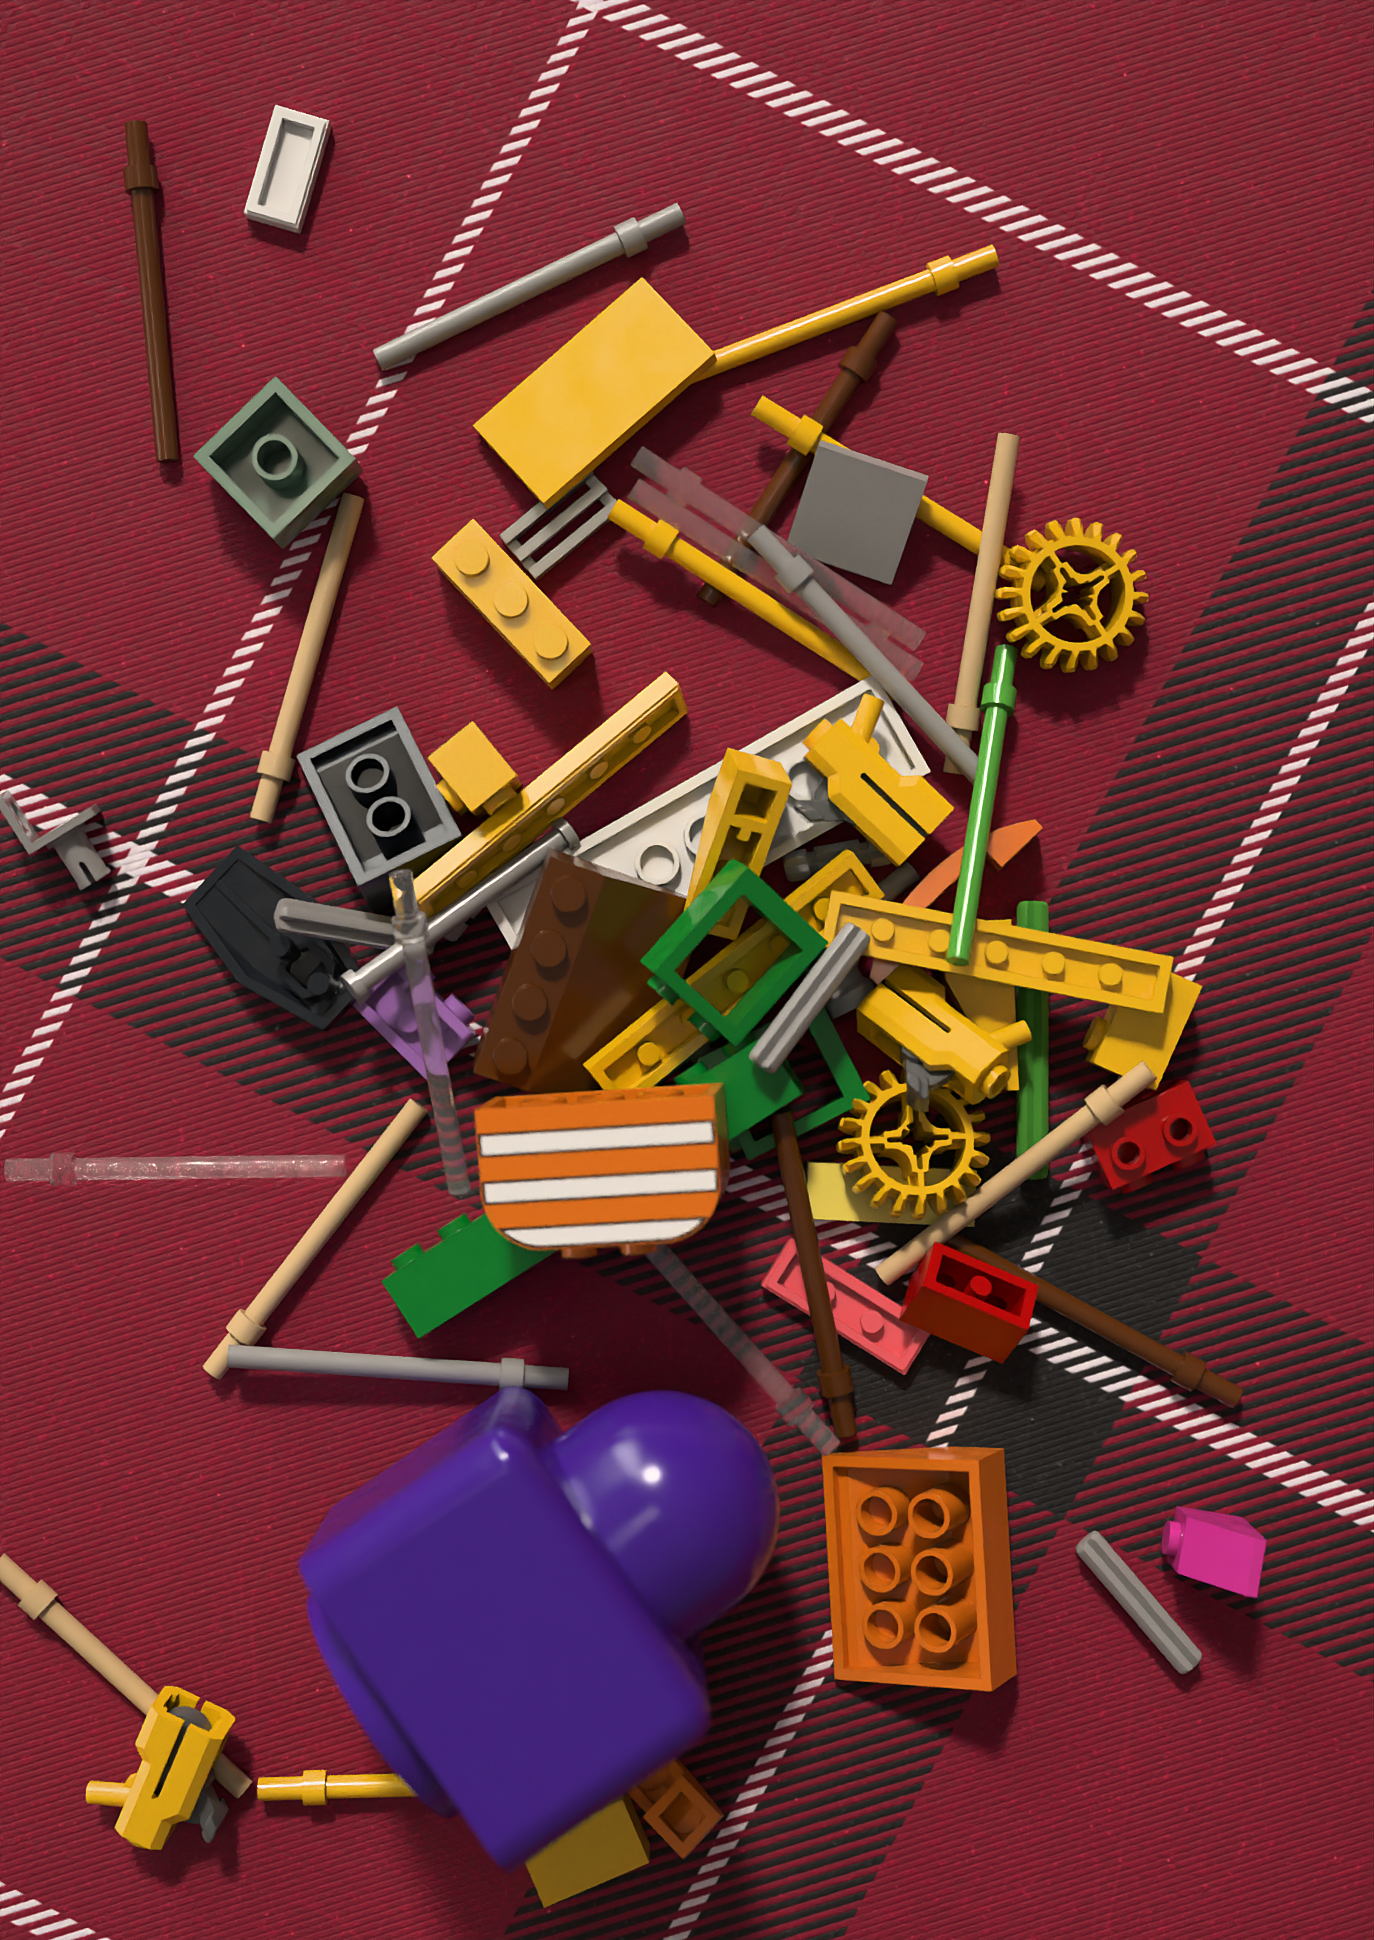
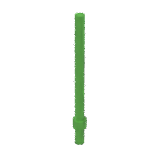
M1006 644L998 645L995 648L990 683L983 687L980 706L981 711L985 713L946 956L948 963L958 966L968 965L970 961L1007 717L1014 714L1017 690L1012 685L1018 650L1014 646Z

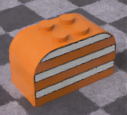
M724 1082L494 1097L475 1110L481 1196L485 1212L493 1226L505 1238L529 1249H561L562 1257L564 1258L594 1256L598 1254L597 1247L620 1245L621 1254L626 1255L655 1252L656 1243L678 1241L700 1229L713 1213L729 1181L730 1156Z

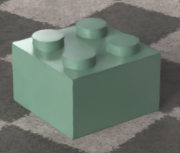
M276 376L193 455L202 467L282 549L300 534L363 472L356 458Z

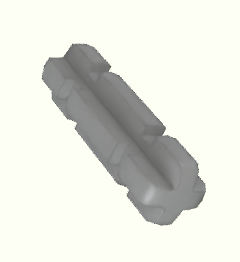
M866 838V842L862 843L855 839L816 846L812 852L807 853L806 849L794 850L783 856L785 876L790 882L810 879L811 874H816L845 849L854 852L862 865L870 864L871 868L889 865L891 862Z

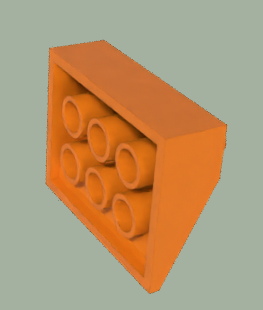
M933 1447L823 1454L822 1468L834 1678L836 1680L992 1692L1017 1674L1004 1448Z

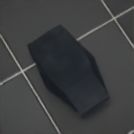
M237 845L182 905L239 984L328 1032L357 1001L348 991L340 976L349 969L355 973L361 969V966L346 943L279 932L276 929L275 922H273V917L280 899L289 898L320 904V902Z

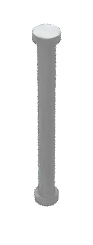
M560 817L552 823V830L361 969L355 973L349 969L340 976L348 991L360 1004L369 999L371 996L368 991L542 866L548 847L558 851L567 848L572 851L580 844V840L573 828L565 819Z

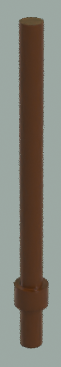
M133 120L124 124L128 166L123 168L125 193L131 195L155 454L157 463H175L179 461L154 200V194L159 192L158 171L156 166L151 165L147 122Z
M879 311L857 347L850 346L838 364L841 372L811 417V419L823 426L821 432L827 435L860 383L866 384L877 368L878 362L875 359L898 325V322L887 313ZM794 448L790 449L719 559V564L735 574L738 573L753 550V546L747 539L763 524L767 528L813 457V453L809 451L805 456ZM705 582L696 596L715 608L724 593Z
M781 1108L770 1114L769 1118L821 1369L817 1371V1378L821 1395L828 1398L835 1436L844 1438L857 1433L850 1392L854 1390L850 1366L843 1364L792 1111L790 1108Z
M959 1233L943 1244L1039 1285L1035 1301L1170 1374L1169 1380L1190 1392L1196 1388L1230 1408H1234L1240 1400L1243 1388L1206 1369L1205 1361L1187 1351L1180 1355Z

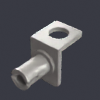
M7 790L0 794V810L29 855L45 845L48 849L54 847L78 884L79 890L86 888L93 881H97L111 872L83 831V828L87 826L85 821L101 811L97 803L39 837L10 791Z

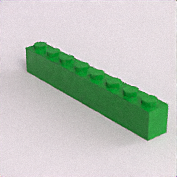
M750 1031L736 1047L730 1042L723 1046L721 1050L726 1058L708 1070L704 1063L700 1061L673 1079L676 1085L724 1082L728 1141L802 1095L805 1089L786 1058L772 1074L763 1071L750 1060V1052L764 1033L755 1039ZM486 1212L470 1221L466 1213H463L437 1230L442 1240L424 1251L418 1242L393 1258L390 1262L395 1270L381 1282L419 1339L559 1249L536 1250L522 1247L505 1238L493 1226Z

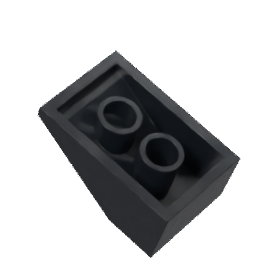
M398 706L296 755L350 871L374 914L381 915L409 901L403 889L464 839L441 792L435 786L436 782Z

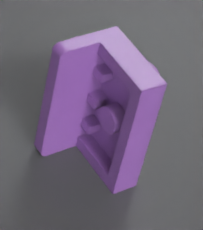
M415 957L368 991L371 996L362 1004L356 1001L353 1006L427 1081H430L477 1034L469 1025L476 1017L454 994H451L445 1000L430 985L436 976L421 960Z

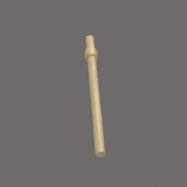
M998 433L955 702L954 704H948L946 723L969 748L972 732L979 730L982 711L976 707L1021 437L1008 433ZM946 756L943 771L962 774Z
M342 494L269 752L263 751L257 773L262 774L250 814V818L272 824L283 782H290L296 761L291 758V754L364 504V499L356 495Z
M1142 1061L1107 1088L1105 1085H1101L1085 1098L1087 1104L967 1196L964 1202L954 1206L875 1268L879 1277L885 1284L891 1285L922 1261L934 1242L944 1244L1102 1122L1106 1126L1124 1112L1122 1106L1157 1080L1156 1075Z
M411 1098L408 1100L246 1310H238L226 1326L229 1333L203 1365V1368L210 1375L221 1380L228 1371L227 1355L229 1345L254 1346L267 1329L264 1325L266 1320L428 1111Z
M4 1553L0 1557V1582L21 1600L18 1606L33 1620L39 1616L147 1716L158 1694L54 1599L58 1594L42 1579L38 1583L35 1582ZM221 1753L214 1769V1778L235 1798H239L250 1786L252 1780Z

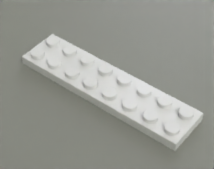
M872 675L739 750L780 762L793 784L763 867L843 822L807 823L795 812L793 808L794 803L797 800H813L814 793L823 780L803 760V757L809 750L802 742L825 718L832 725L842 718L851 727L864 694L885 701L872 735L879 744L878 754L901 776L920 775L923 777L931 772L884 688ZM723 760L584 838L572 851L567 848L562 852L687 896L709 799ZM542 866L487 905L511 950Z

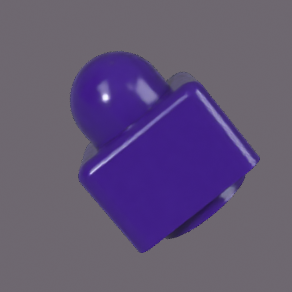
M506 1387L331 1507L299 1559L300 1571L311 1592L307 1599L310 1623L321 1653L339 1689L358 1721L392 1769L409 1789L437 1814L445 1818H454L462 1813L494 1860L505 1871L512 1873L692 1748L705 1737L710 1724V1707L704 1649L700 1631L739 1604L753 1590L764 1574L771 1560L779 1530V1492L772 1466L757 1439L735 1416L707 1399L677 1391L656 1390L639 1392L609 1402L564 1432L538 1396L522 1387Z

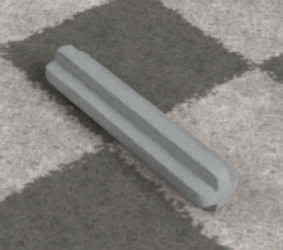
M283 898L278 901L273 917V922H275L276 929L279 932L387 950L424 923ZM436 943L418 956H430L434 951Z
M850 922L842 927L750 1052L749 1058L757 1067L770 1074L779 1068L870 944L871 938L864 930Z
M1093 1531L1081 1539L1075 1547L1079 1557L1178 1673L1185 1674L1192 1670L1202 1659V1653L1099 1532Z

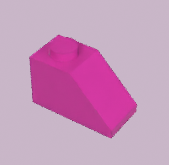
M1176 1506L1174 1521L1167 1520L1164 1526L1162 1553L1168 1555L1167 1562L1178 1574L1244 1596L1257 1598L1267 1540L1243 1517Z

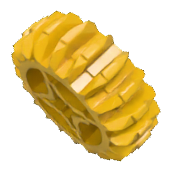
M1079 518L1068 520L1065 532L1058 521L1054 520L1045 524V538L1036 530L1025 534L1029 550L1019 545L1013 546L1009 550L1011 559L1020 564V566L1017 568L1004 565L999 569L998 575L1012 582L1011 587L995 590L996 599L1010 600L1011 608L998 612L997 618L1000 622L1011 619L1015 620L1017 627L1006 634L1009 642H1015L1024 636L1028 639L1021 651V656L1025 659L1032 658L1040 649H1043L1040 657L1041 668L1051 669L1060 657V666L1063 673L1075 672L1078 659L1086 671L1093 670L1098 667V654L1106 661H1113L1118 657L1117 648L1113 641L1123 646L1131 645L1134 641L1131 632L1125 627V624L1140 626L1145 620L1144 616L1132 610V606L1148 602L1149 596L1147 593L1134 592L1133 583L1146 579V573L1144 570L1129 572L1127 564L1136 559L1137 552L1133 549L1120 555L1116 552L1122 541V535L1119 533L1111 534L1101 542L1103 525L1099 522L1090 524L1084 534L1083 525ZM1072 550L1080 552L1092 558L1099 567L1085 574L1075 572L1067 561L1061 563L1054 551ZM1040 565L1044 570L1042 575L1046 579V596L1044 601L1033 611L1030 598L1031 583ZM1090 582L1088 586L1080 590L1081 598L1075 599L1080 603L1079 606L1074 604L1053 609V607L1063 601L1062 594L1067 593L1066 590L1062 589L1063 586L1069 588ZM1109 583L1111 588V607L1108 617L1102 626L1100 620L1103 616L1097 606V597L1100 590ZM1062 617L1067 619L1076 630L1082 628L1088 639L1081 643L1067 642L1051 635L1042 626Z
M904 1068L901 1071L900 1084L890 1070L883 1071L879 1076L881 1089L870 1081H866L863 1084L870 1100L864 1101L854 1098L852 1101L854 1108L850 1109L849 1112L858 1119L842 1118L838 1123L839 1130L854 1136L853 1138L841 1140L836 1144L838 1153L854 1154V1159L843 1164L841 1171L844 1175H850L856 1171L861 1173L863 1178L855 1183L852 1190L855 1194H860L871 1186L876 1191L869 1203L873 1209H878L886 1198L891 1199V1217L899 1218L905 1210L906 1203H910L913 1219L921 1220L926 1215L927 1202L937 1216L943 1215L948 1211L946 1197L951 1202L960 1205L967 1199L961 1184L966 1187L975 1188L981 1182V1178L970 1167L983 1168L989 1162L988 1156L974 1150V1147H981L990 1142L989 1133L973 1131V1127L985 1119V1113L983 1111H975L968 1115L965 1107L969 1102L961 1096L956 1099L950 1094L952 1092L951 1088L940 1087L929 1091V1106L936 1109L947 1120L953 1132H951L950 1128H937L926 1119L925 1112H917L907 1104L906 1071ZM901 1101L902 1111L898 1114L897 1130L883 1132L880 1136H870L871 1124L877 1111L887 1104ZM910 1131H913L915 1140L924 1141V1144L931 1143L929 1146L925 1145L916 1153L917 1156L913 1154L912 1146L896 1142L898 1139L902 1140ZM956 1149L954 1163L948 1176L937 1184L926 1186L925 1174L929 1171L930 1156L942 1154L945 1150ZM873 1154H876L877 1157H887L896 1161L901 1167L903 1180H907L908 1185L899 1183L889 1177L879 1167Z

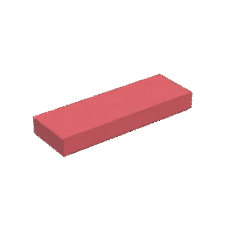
M790 1236L762 1280L761 1286L810 1316L795 1239ZM821 1255L837 1333L905 1375L930 1333L900 1321L899 1317L902 1309L900 1304Z

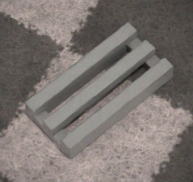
M592 471L551 508L547 510L539 502L499 536L534 580L537 581L610 521L607 516L617 500L610 495L608 489L596 478ZM584 484L590 488L588 492L521 546L517 539ZM599 499L604 508L535 563L530 555Z

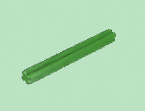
M1019 902L1017 905V926L1049 932V906L1047 902ZM1018 986L1017 1022L1024 1020L1027 1023L1032 1040L1017 1046L1019 1090H1016V1158L1048 1135L1049 992ZM1048 1164L1027 1180L1047 1178Z

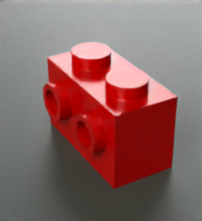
M1176 1079L1157 1088L1156 1091L1152 1090L1128 1101L1122 1106L1124 1112L1106 1126L1102 1122L1082 1137L1103 1185L1111 1190L1120 1187L1123 1194L1133 1192L1152 1183L1154 1179L1151 1173L1172 1164L1173 1169L1176 1171L1200 1162L1205 1158L1203 1149L1216 1144L1189 1081Z
M934 1242L910 1277L899 1320L1002 1364L1029 1330L1039 1285L943 1244Z

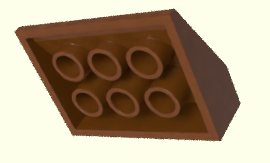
M548 847L473 1057V1073L538 1094L602 1090L583 1064L663 999L646 983L654 974L639 961L683 913L687 896ZM693 950L674 970L682 979Z

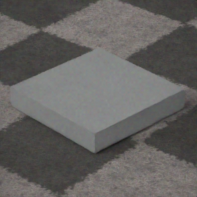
M820 440L785 548L790 552L891 585L929 476Z

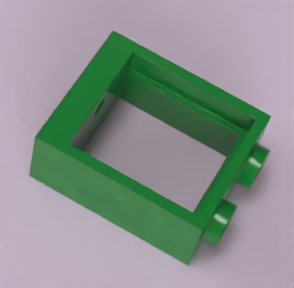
M731 858L639 962L654 974L646 983L672 1006L680 998L694 1010L687 1020L712 1042L721 1035L736 1047L829 942L748 866ZM739 898H742L790 945L724 1017L674 970Z
M824 1007L807 1029L841 1096L793 1119L797 1136L854 1108L852 1105L854 1098L864 1101L870 1100ZM775 1018L751 1030L755 1039L766 1032ZM729 1041L697 1058L698 1062L702 1061L708 1070L725 1059L726 1056L721 1048L728 1044ZM749 1129L728 1141L732 1154L743 1149L748 1161L775 1148L772 1130L753 1139Z

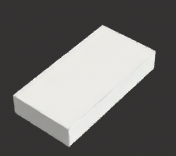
M275 105L244 210L247 219L301 234L332 128L329 120Z

